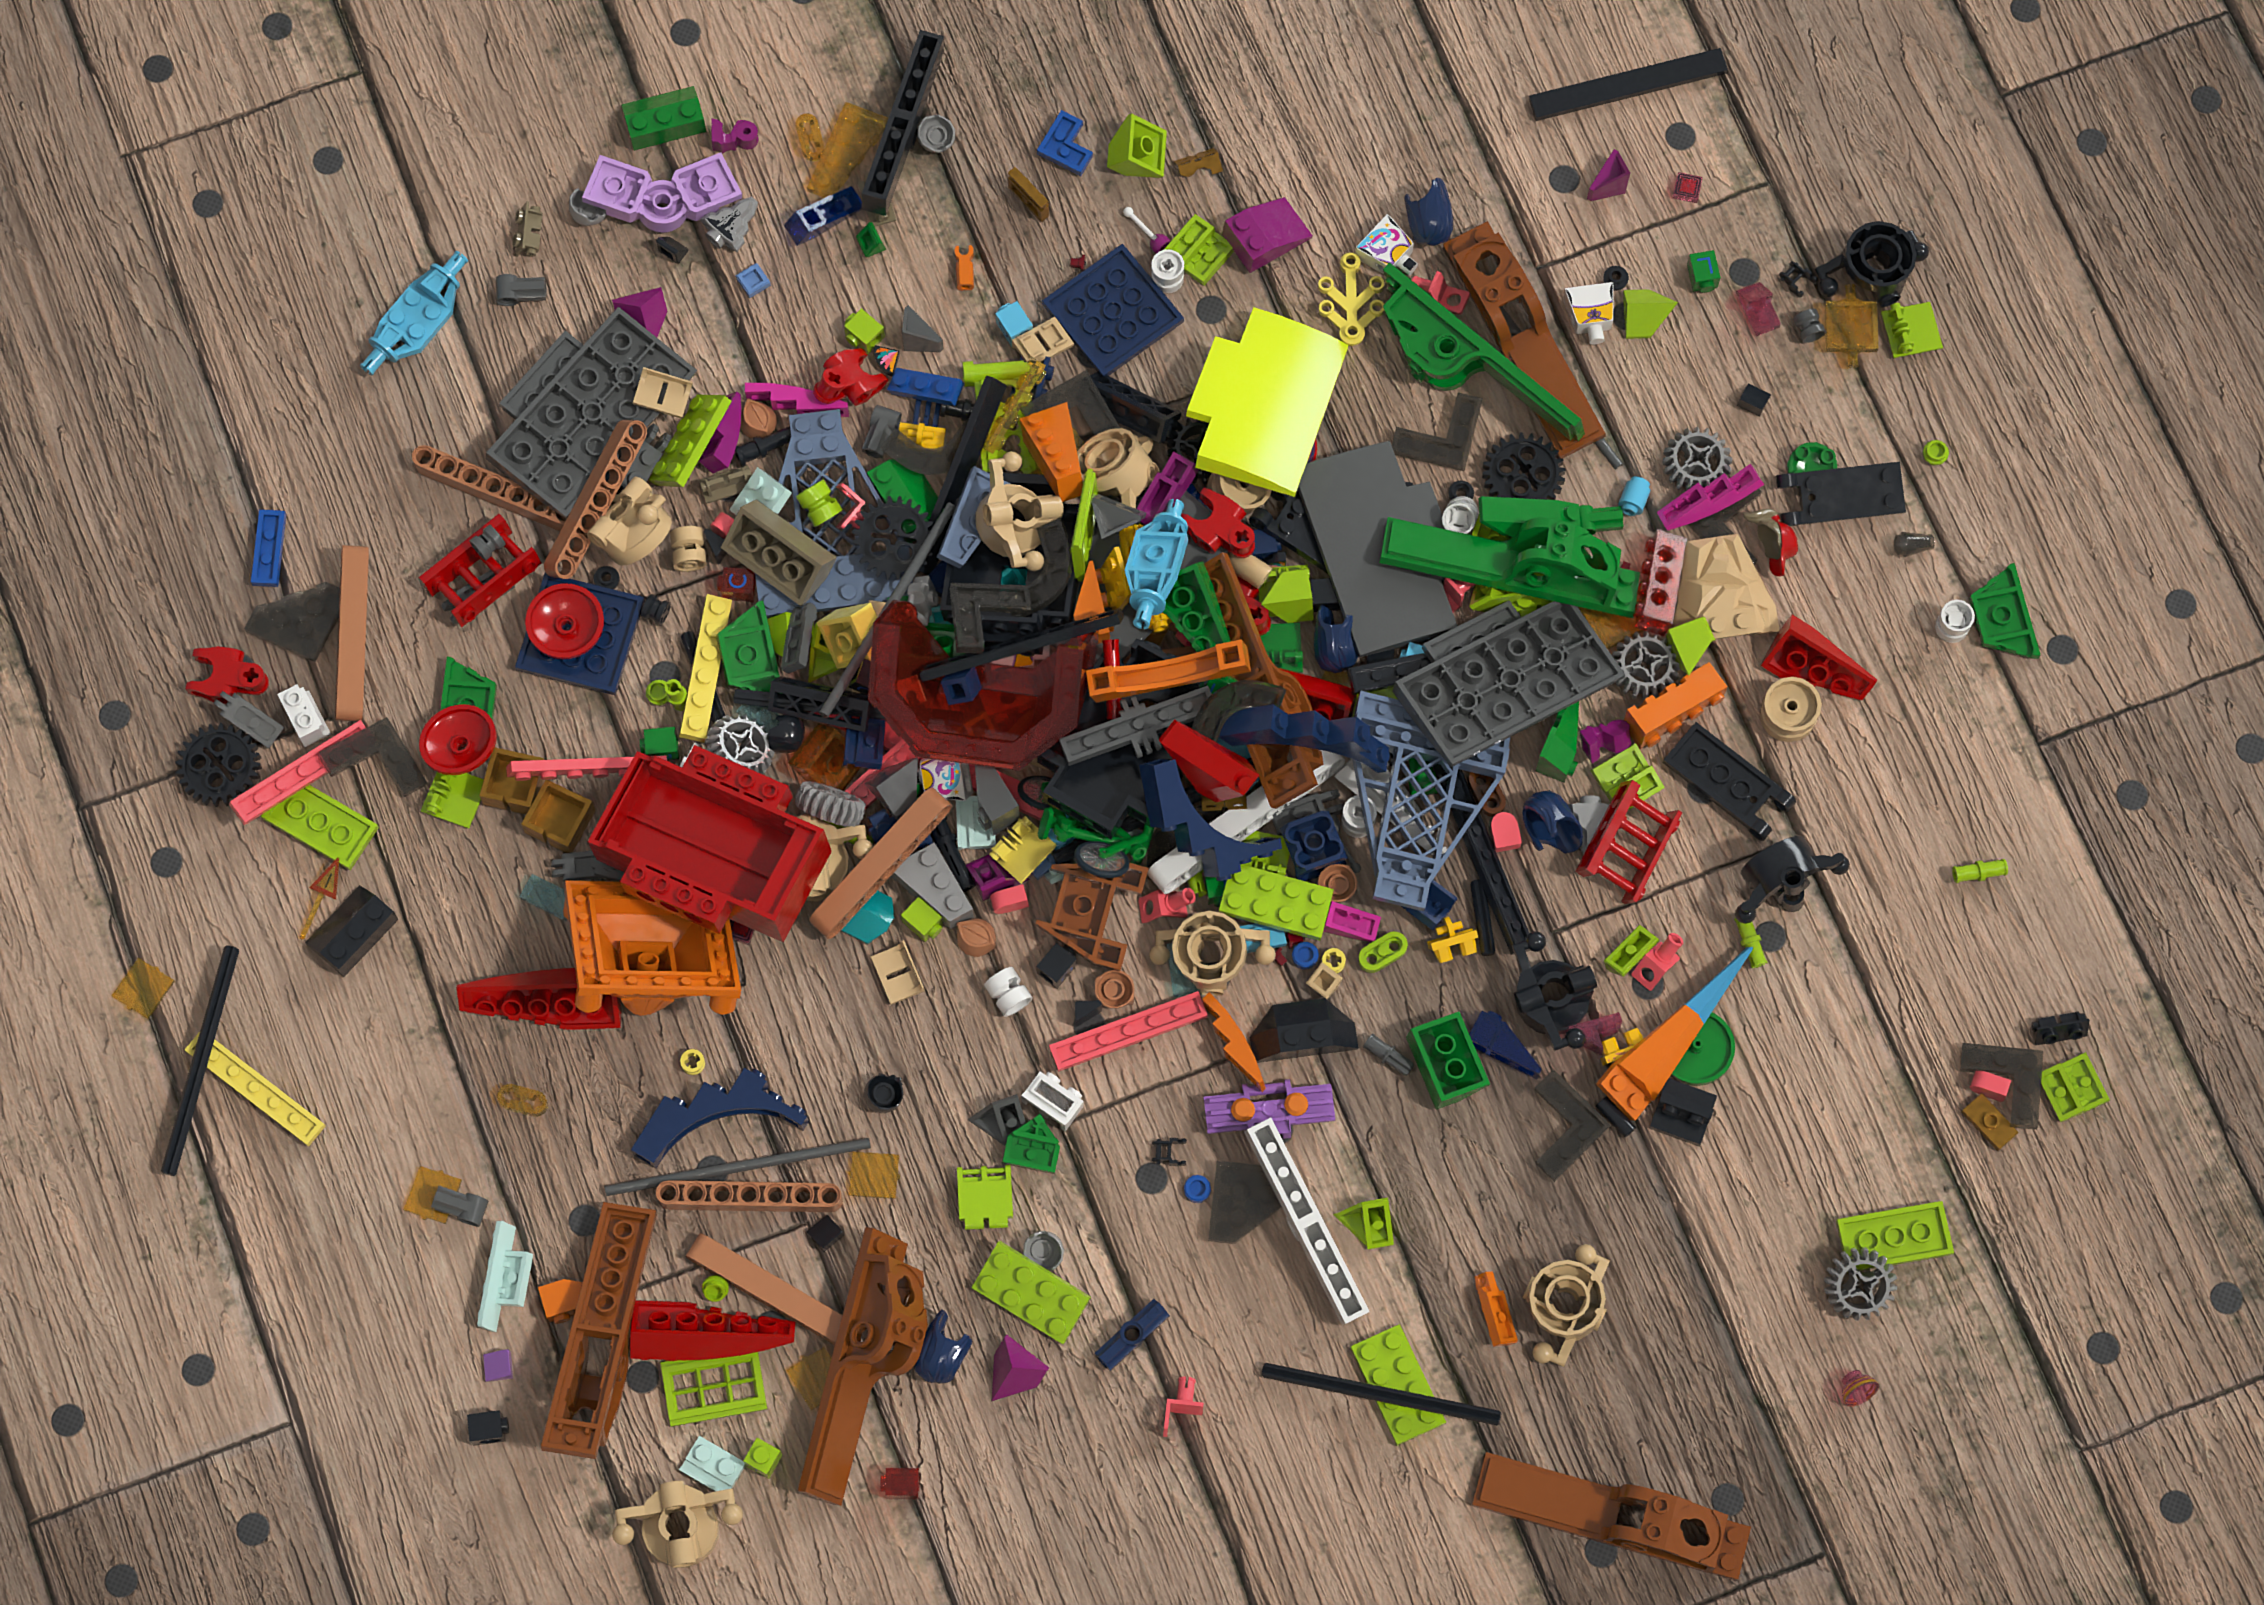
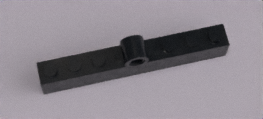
M920 30L862 191V210L883 216L887 215L909 150L914 148L918 124L944 54V36L923 30Z

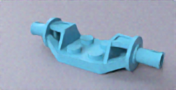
M455 251L443 267L432 263L430 270L413 281L379 321L374 336L368 339L374 350L360 364V367L365 372L369 371L368 374L373 376L385 359L396 363L401 358L421 353L453 315L456 290L460 287L455 276L468 262V259L463 254L459 255L460 252ZM446 284L448 288L443 297L440 292ZM398 341L404 343V345L394 351L391 349Z
M1174 499L1169 500L1166 512L1156 514L1152 522L1136 530L1125 567V574L1131 592L1129 603L1137 611L1133 624L1139 629H1142L1143 621L1145 622L1143 628H1149L1152 615H1158L1165 610V600L1179 575L1188 543V524L1181 517L1184 503L1176 499L1174 507Z

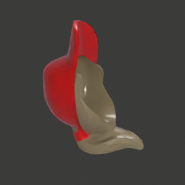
M1762 509L1752 513L1743 512V517L1747 521L1758 524V537L1765 547L1766 557L1769 558L1771 573L1778 577L1784 576L1786 560L1794 557L1798 552V538L1794 530L1781 522L1778 513L1773 509Z

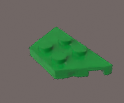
M2011 563L2004 571L1994 576L1985 586L1979 588L1970 596L1969 600L1974 610L1977 629L1983 647L2038 659L2041 656L2015 563Z
M762 600L716 635L727 686L744 690L770 692L771 681L780 677Z
M447 656L440 711L454 705H472L484 710L493 720L497 692L496 683L480 676L473 669L456 662L454 658Z

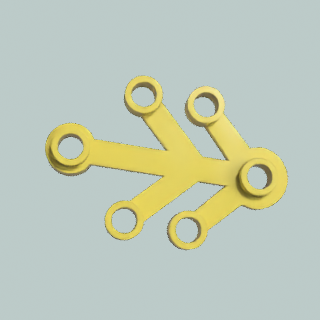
M1346 253L1340 260V269L1346 274V297L1333 286L1334 283L1330 277H1322L1318 282L1319 291L1327 294L1347 312V321L1334 311V304L1329 300H1324L1319 304V314L1322 317L1328 318L1340 329L1339 335L1341 340L1350 346L1360 344L1365 337L1364 329L1376 317L1384 314V303L1381 300H1373L1370 303L1369 311L1357 321V311L1375 294L1383 291L1384 280L1379 276L1372 277L1369 281V286L1356 297V273L1360 269L1361 261L1355 253ZM1353 259L1355 263L1350 265L1346 260ZM1327 282L1330 284V287L1323 288L1321 284ZM1379 282L1381 286L1375 288L1372 286V283ZM1378 305L1382 309L1380 311L1373 310V307ZM1329 306L1331 310L1325 312L1322 310V307ZM1354 329L1357 333L1350 335L1348 331Z

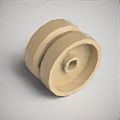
M1215 473L1210 475L1207 485L1208 489L1225 495L1240 505L1246 512V515L1262 506L1270 497L1272 491Z
M1781 678L1771 685L1762 701L1759 715L1763 728L1770 736L1779 741L1794 742L1803 739L1810 734L1820 716L1822 706L1820 695L1811 683L1802 678Z

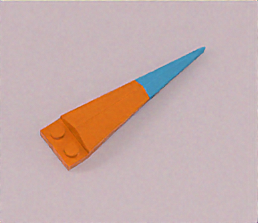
M1753 947L1745 948L1682 1007L1611 1064L1598 1080L1596 1085L1630 1121H1636L1648 1104L1656 1099L1744 964Z

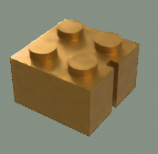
M495 747L490 756L479 795L483 805L504 810L509 805L511 811L527 814L544 780L541 779V776H531L530 780L517 781L515 777H507L506 767L511 761L544 760V758Z
M545 780L521 825L526 834L544 843L548 840L551 846L565 853H573L596 809L593 801L549 780Z

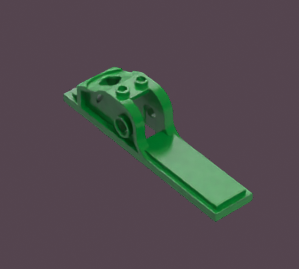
M1390 262L1383 269L1386 278L1384 281L1389 286L1387 289L1392 296L1383 305L1394 335L1399 337V342L1408 363L1407 366L1412 370L1410 374L1421 383L1424 380L1437 390L1451 391L1461 387L1472 375L1486 371L1570 441L1573 438L1579 441L1585 435L1581 418Z
M1388 517L1379 563L1628 618H1633L1635 614L1640 572L1619 568L1620 548L1589 534L1588 530L1577 524L1544 517L1533 518L1524 522L1518 534L1514 538L1505 541L1491 540ZM1544 542L1546 543V546L1539 545L1537 543ZM1586 548L1591 550L1593 556L1587 552ZM1537 572V573H1542V574H1544V575H1543V576H1536V575H1534L1533 573Z

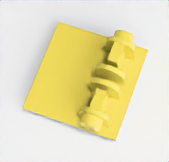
M1026 816L1022 819L1018 818V821L1012 827L1014 831L1011 832L1008 829L1007 832L1010 835L1007 838L1003 835L1004 841L1000 840L994 847H991L992 851L989 853L993 859L1021 884L1057 846L1049 837L1040 840L1038 837L1039 828Z

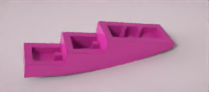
M745 382L746 399L771 401L772 410L797 409V414L840 409L841 417H849L848 403L842 400L832 404H825L815 398L813 391L809 389L774 383Z
M1749 464L1731 478H1728L1725 473L1712 481L1710 486L1707 485L1703 488L1698 482L1660 509L1657 514L1665 528L1669 531L1725 509L1759 489L1764 483L1755 468Z
M1331 901L1323 932L1374 942L1381 917Z

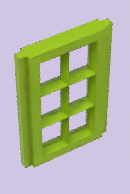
M1093 469L1085 471L1071 545L1074 573L1080 582H1083L1087 570L1096 523L1092 500L1093 497L1098 495L1096 472H1093Z
M758 1352L718 1359L660 1362L671 1427L768 1410ZM750 1362L751 1377L730 1380L729 1365ZM723 1368L725 1381L702 1385L701 1370ZM695 1373L696 1387L675 1390L674 1375ZM753 1382L754 1397L733 1399L732 1385ZM726 1387L728 1401L705 1405L704 1390ZM698 1392L700 1406L678 1410L676 1395Z

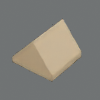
M1322 962L1306 984L1328 999L1338 989L1343 978Z

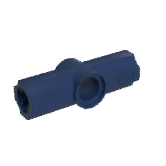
M1153 1299L1130 1321L1124 1323L1121 1329L1097 1350L1094 1355L1109 1371L1113 1370L1134 1349L1140 1347L1143 1341L1166 1321L1170 1315L1159 1302ZM1129 1329H1135L1139 1332L1140 1336L1135 1341H1129L1124 1336L1125 1332Z

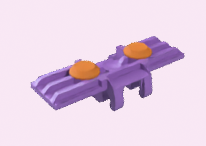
M1285 1079L1281 1083L1265 1084L1266 1089L1263 1092L1255 1085L1248 1086L1246 1083L1242 1084V1093L1204 1097L1208 1134L1247 1130L1272 1118L1279 1134H1282L1283 1139L1291 1138V1125L1335 1121L1331 1084L1292 1088L1290 1079ZM1285 1093L1286 1099L1259 1102H1252L1250 1100V1096Z

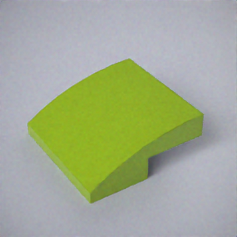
M1196 214L1193 215L1165 247V249L1174 250L1182 256L1184 271L1203 286L1207 284L1234 252L1229 242L1215 232V227Z
M1636 743L1590 770L1610 802L1621 782L1634 780L1641 786L1637 794L1643 801L1665 788L1653 766L1648 765Z
M2086 1052L2037 1074L2060 1122L2076 1117L2110 1101Z

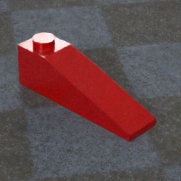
M1793 614L1777 633L1761 663L1763 668L1779 678H1802L1814 687L1826 688L1831 690L1832 693L1861 701L1877 683V679L1814 627Z
M1175 719L1159 739V742L1171 758L1176 759V764L1196 791L1214 802L1244 796L1259 777V773L1245 758Z

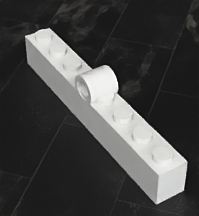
M1272 1118L1247 1129L1244 1133L1287 1216V1223L1307 1255L1340 1323L1345 1325L1370 1312Z

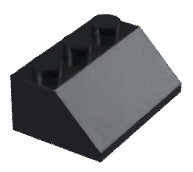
M359 885L305 944L339 974L345 977L398 921L395 912L376 895Z

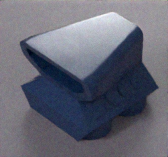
M1320 811L1289 822L1280 828L1294 863L1296 879L1307 882L1318 878L1320 873L1330 865H1346L1345 859H1348L1329 811Z

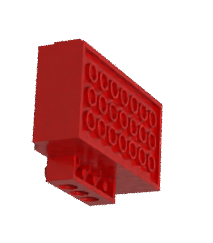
M696 745L693 746L683 767L657 756H648L637 751L587 841L596 860L625 872L620 880L625 893L720 934L729 918L783 943L832 852L824 829L785 812L793 798L788 785Z

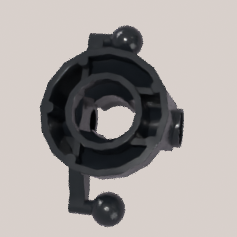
M1882 221L1865 223L1853 232L1841 255L1815 268L1821 281L1819 283V291L1825 297L1834 296L1839 289L1838 282L1834 278L1828 277V275L1845 267L1846 273L1855 284L1871 291L1881 308L1888 307L1901 298L1900 294L1915 267V262L1925 260L1929 255V248L1925 243L1918 241L1913 230L1905 232L1893 223ZM1876 256V260L1884 266L1885 270L1871 267L1866 260Z
M1793 836L1769 846L1750 859L1741 870V875L1750 889H1754L1749 900L1737 907L1735 911L1736 919L1744 924L1751 923L1756 917L1755 909L1770 896L1784 910L1788 912L1799 911L1804 905V890L1810 884L1807 877L1818 871L1829 869L1837 875L1845 874L1850 867L1848 858L1842 853H1837L1833 856H1815L1804 836ZM1786 895H1798L1799 899L1789 901L1786 899Z
M1533 931L1526 936L1525 941L1512 945L1520 970L1517 991L1514 992L1517 1012L1527 1026L1538 1033L1546 1034L1554 1051L1567 1046L1579 1049L1585 1044L1586 1036L1582 1030L1576 1027L1586 1016L1594 988H1597L1595 975L1589 965H1581L1574 968L1569 963L1557 960L1539 962L1531 967L1525 950L1529 949L1533 952H1538L1546 946L1545 936L1541 932ZM1555 982L1564 986L1569 992L1561 1000L1554 1001L1550 999L1548 1003H1545L1541 990L1546 984ZM1559 1034H1565V1038L1561 1039Z

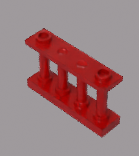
M500 514L492 518L419 577L426 591L432 597L440 591L453 604L455 608L451 613L461 628L474 620L480 612L542 564L532 547L523 552L508 537L512 534V531ZM488 525H491L500 534L506 543L504 547L516 559L506 568H503L492 556L486 561L483 560L469 542L473 537L480 536L483 533V529ZM479 559L496 575L484 585L468 569ZM459 575L476 591L464 601L448 585Z
M1634 780L1620 783L1575 871L1582 877L1593 876L1598 873L1626 891L1621 900L1624 904L1636 903L1644 896L1646 891L1644 887L1671 834L1675 833L1680 825L1679 818L1682 815V812L1679 810L1663 814L1640 799L1637 792L1641 785ZM1629 807H1635L1660 824L1654 837L1627 820L1625 815ZM1618 829H1623L1649 846L1643 859L1615 842L1614 837ZM1611 851L1637 868L1631 882L1604 865L1602 860L1606 852Z

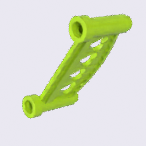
M1024 360L973 364V361L962 362L964 387L975 386L976 399L986 375L1015 388V394L1013 395L1016 399L1015 405L1009 406L1000 402L981 451L982 470L990 472L989 460L1003 458V455L1007 453L997 446L1009 437L1016 435L1020 439L1018 447L1021 449L1019 455L1022 458V468L1020 471L1023 474H1036L1037 463L1023 442L1020 418L1035 413L1032 398L1025 383V378L1030 377L1029 362H1024ZM1015 411L1018 415L1015 421L1019 427L1017 430L1012 431L995 421L1007 412Z

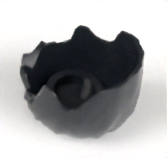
M789 715L777 716L776 720L779 721V724L769 729L768 733L770 749L776 753H794L798 751L804 742L805 726L803 720Z
M882 1073L873 1076L867 1082L863 1093L868 1108L875 1113L894 1111L900 1105L904 1095L902 1078L895 1075L887 1077Z

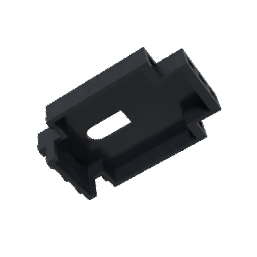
M1003 473L1004 481L1014 485H1021L1033 491L1037 496H1056L1044 475ZM1062 502V518L1058 519L1047 531L1044 540L1033 550L1043 555L1044 564L1040 570H1027L1023 604L1015 612L1006 613L998 607L1003 568H1012L1009 557H1003L990 550L981 540L961 568L947 563L940 611L944 621L951 624L961 623L963 629L962 642L966 651H975L1046 630V627L1053 628L1073 622L1078 578L1075 577L1071 545L1079 504H1065ZM1012 507L1013 521L1015 519L1025 521L1023 514L1018 509ZM1017 567V568H1015V569H1027V568H1026V567ZM1044 646L1020 654L1027 657L1034 656L1035 654L1043 655Z
M1136 638L1131 646L1130 659L1126 665L1120 659V666L1157 662L1177 658L1178 656L1164 653L1161 647L1153 642ZM1103 653L1092 669L1104 667ZM1086 677L1037 752V763L1055 773L1043 791V801L1112 840L1127 815L1150 827L1139 765L1158 759L1172 758L1163 746L1162 750L1157 751L1152 742L1150 746L1153 753L1147 755L1144 747L1141 746L1140 749L1143 756L1140 758L1136 757L1132 745L1128 744L1069 766L1059 739L1113 720L1107 719V702L1096 703L1090 697ZM1209 680L1137 694L1135 696L1138 703L1149 700L1158 704L1205 687ZM1130 696L1122 697V699L1126 700L1128 707H1132ZM1212 714L1184 725L1209 737L1216 726V715ZM1164 732L1157 734L1159 739ZM1177 765L1178 772H1179V777H1180V780H1181L1182 777L1184 776V773L1181 771V769H1180L1179 766Z

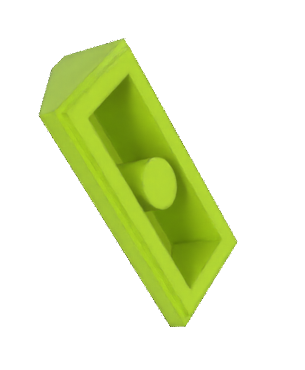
M1639 925L1604 960L1606 969L1624 977L1657 944L1659 939Z

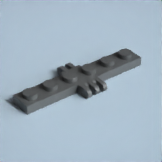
M1202 687L1147 708L1144 702L1138 703L1135 695L1129 697L1132 707H1128L1125 699L1120 700L1122 710L1118 711L1119 718L1059 739L1068 765L1076 764L1128 744L1132 745L1137 758L1143 756L1140 749L1141 746L1144 747L1147 755L1153 753L1150 746L1152 742L1157 751L1162 750L1157 734L1165 732L1174 719L1182 724H1187L1217 713L1218 708L1209 687Z

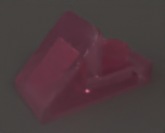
M1758 282L1736 291L1756 336L1780 328L1781 323L1771 304L1773 294L1762 283Z
M1618 1012L1569 1026L1568 1030L1572 1028L1582 1030L1586 1036L1583 1046L1602 1055L1604 1049L1599 1034L1606 1037L1617 1033V1029H1620L1622 1025V1019Z

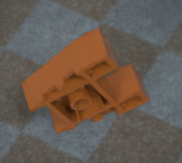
M1116 861L1105 867L1104 871L1119 870L1124 864L1122 861ZM1096 862L1086 864L1094 868ZM1129 863V869L1124 875L1116 878H1103L1086 872L1078 864H1052L1050 871L1064 874L1051 923L1036 920L1035 926L1071 948L1093 965L1121 971L1128 945L1102 938L1115 889L1141 895L1149 868Z

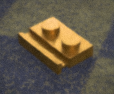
M1016 167L1008 172V188L1043 222L1049 217V201Z

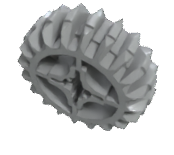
M1697 426L1694 428L1693 433L1686 428L1684 435L1678 432L1675 434V440H1669V447L1665 448L1663 453L1666 457L1663 458L1662 464L1667 466L1664 469V473L1671 474L1669 477L1670 483L1678 481L1677 490L1685 486V491H1687L1698 482L1704 488L1707 485L1710 486V483L1722 474H1730L1731 467L1729 465L1732 464V457L1728 455L1731 450L1730 448H1723L1726 444L1725 439L1717 441V432L1710 436L1708 435V428L1704 430V433H1700V429ZM1695 445L1703 446L1705 448H1698ZM1681 450L1685 453L1684 457L1686 459L1682 467H1680L1677 460V454ZM1713 455L1718 465L1714 472L1710 469L1711 465L1708 462ZM1690 474H1697L1700 477H1695Z
M1636 631L1633 634V639L1626 636L1624 637V643L1619 642L1616 648L1618 651H1613L1612 657L1625 674L1623 679L1616 682L1617 686L1625 685L1623 689L1624 694L1631 690L1633 691V699L1638 696V693L1642 694L1643 700L1648 697V694L1657 698L1658 692L1660 693L1665 687L1674 683L1673 680H1678L1679 673L1677 671L1680 670L1679 663L1675 662V653H1671L1672 646H1666L1667 637L1660 641L1658 640V633H1655L1652 638L1649 637L1648 631H1644L1643 637H1640ZM1647 649L1658 653V655L1650 654ZM1636 650L1637 660L1625 666L1627 655ZM1642 661L1647 663L1646 666L1650 665L1649 671L1644 666L1641 667ZM1665 665V675L1655 681L1654 671L1659 670L1661 666ZM1633 676L1642 678L1644 682L1634 679Z
M737 713L731 717L728 714L723 716L722 719L717 720L713 727L708 730L707 738L704 742L707 745L705 750L761 774H764L766 769L770 767L771 759L775 753L769 747L768 733L763 732L765 725L759 727L756 725V719L749 721L747 714L741 718Z
M802 782L795 796V805L800 810L820 820L845 827L858 826L865 813L866 804L860 798L823 783Z
M1862 1247L1859 1254L1856 1248H1851V1256H1848L1843 1251L1841 1252L1842 1261L1836 1258L1832 1260L1836 1267L1835 1269L1832 1267L1827 1268V1272L1832 1277L1824 1278V1282L1830 1285L1824 1288V1292L1831 1295L1827 1300L1830 1304H1835L1834 1310L1836 1312L1843 1310L1844 1317L1848 1318L1852 1315L1853 1319L1858 1321L1861 1314L1866 1320H1869L1871 1317L1870 1312L1880 1316L1879 1307L1885 1310L1889 1308L1885 1301L1886 1299L1894 1300V1296L1889 1292L1897 1290V1286L1891 1283L1897 1279V1276L1890 1273L1894 1267L1891 1264H1886L1887 1258L1884 1255L1878 1257L1879 1253L1876 1250H1872L1869 1253L1866 1247ZM1869 1264L1877 1269L1872 1272L1870 1270L1860 1272L1856 1265ZM1848 1271L1849 1279L1842 1285L1843 1288L1841 1289L1842 1279ZM1856 1275L1864 1281L1862 1283L1864 1284L1863 1289L1865 1293L1857 1287L1859 1280ZM1880 1279L1879 1289L1875 1296H1873L1872 1289L1879 1283ZM1859 1295L1863 1297L1866 1302L1854 1304L1847 1302L1844 1299L1849 1296L1853 1298L1854 1296Z

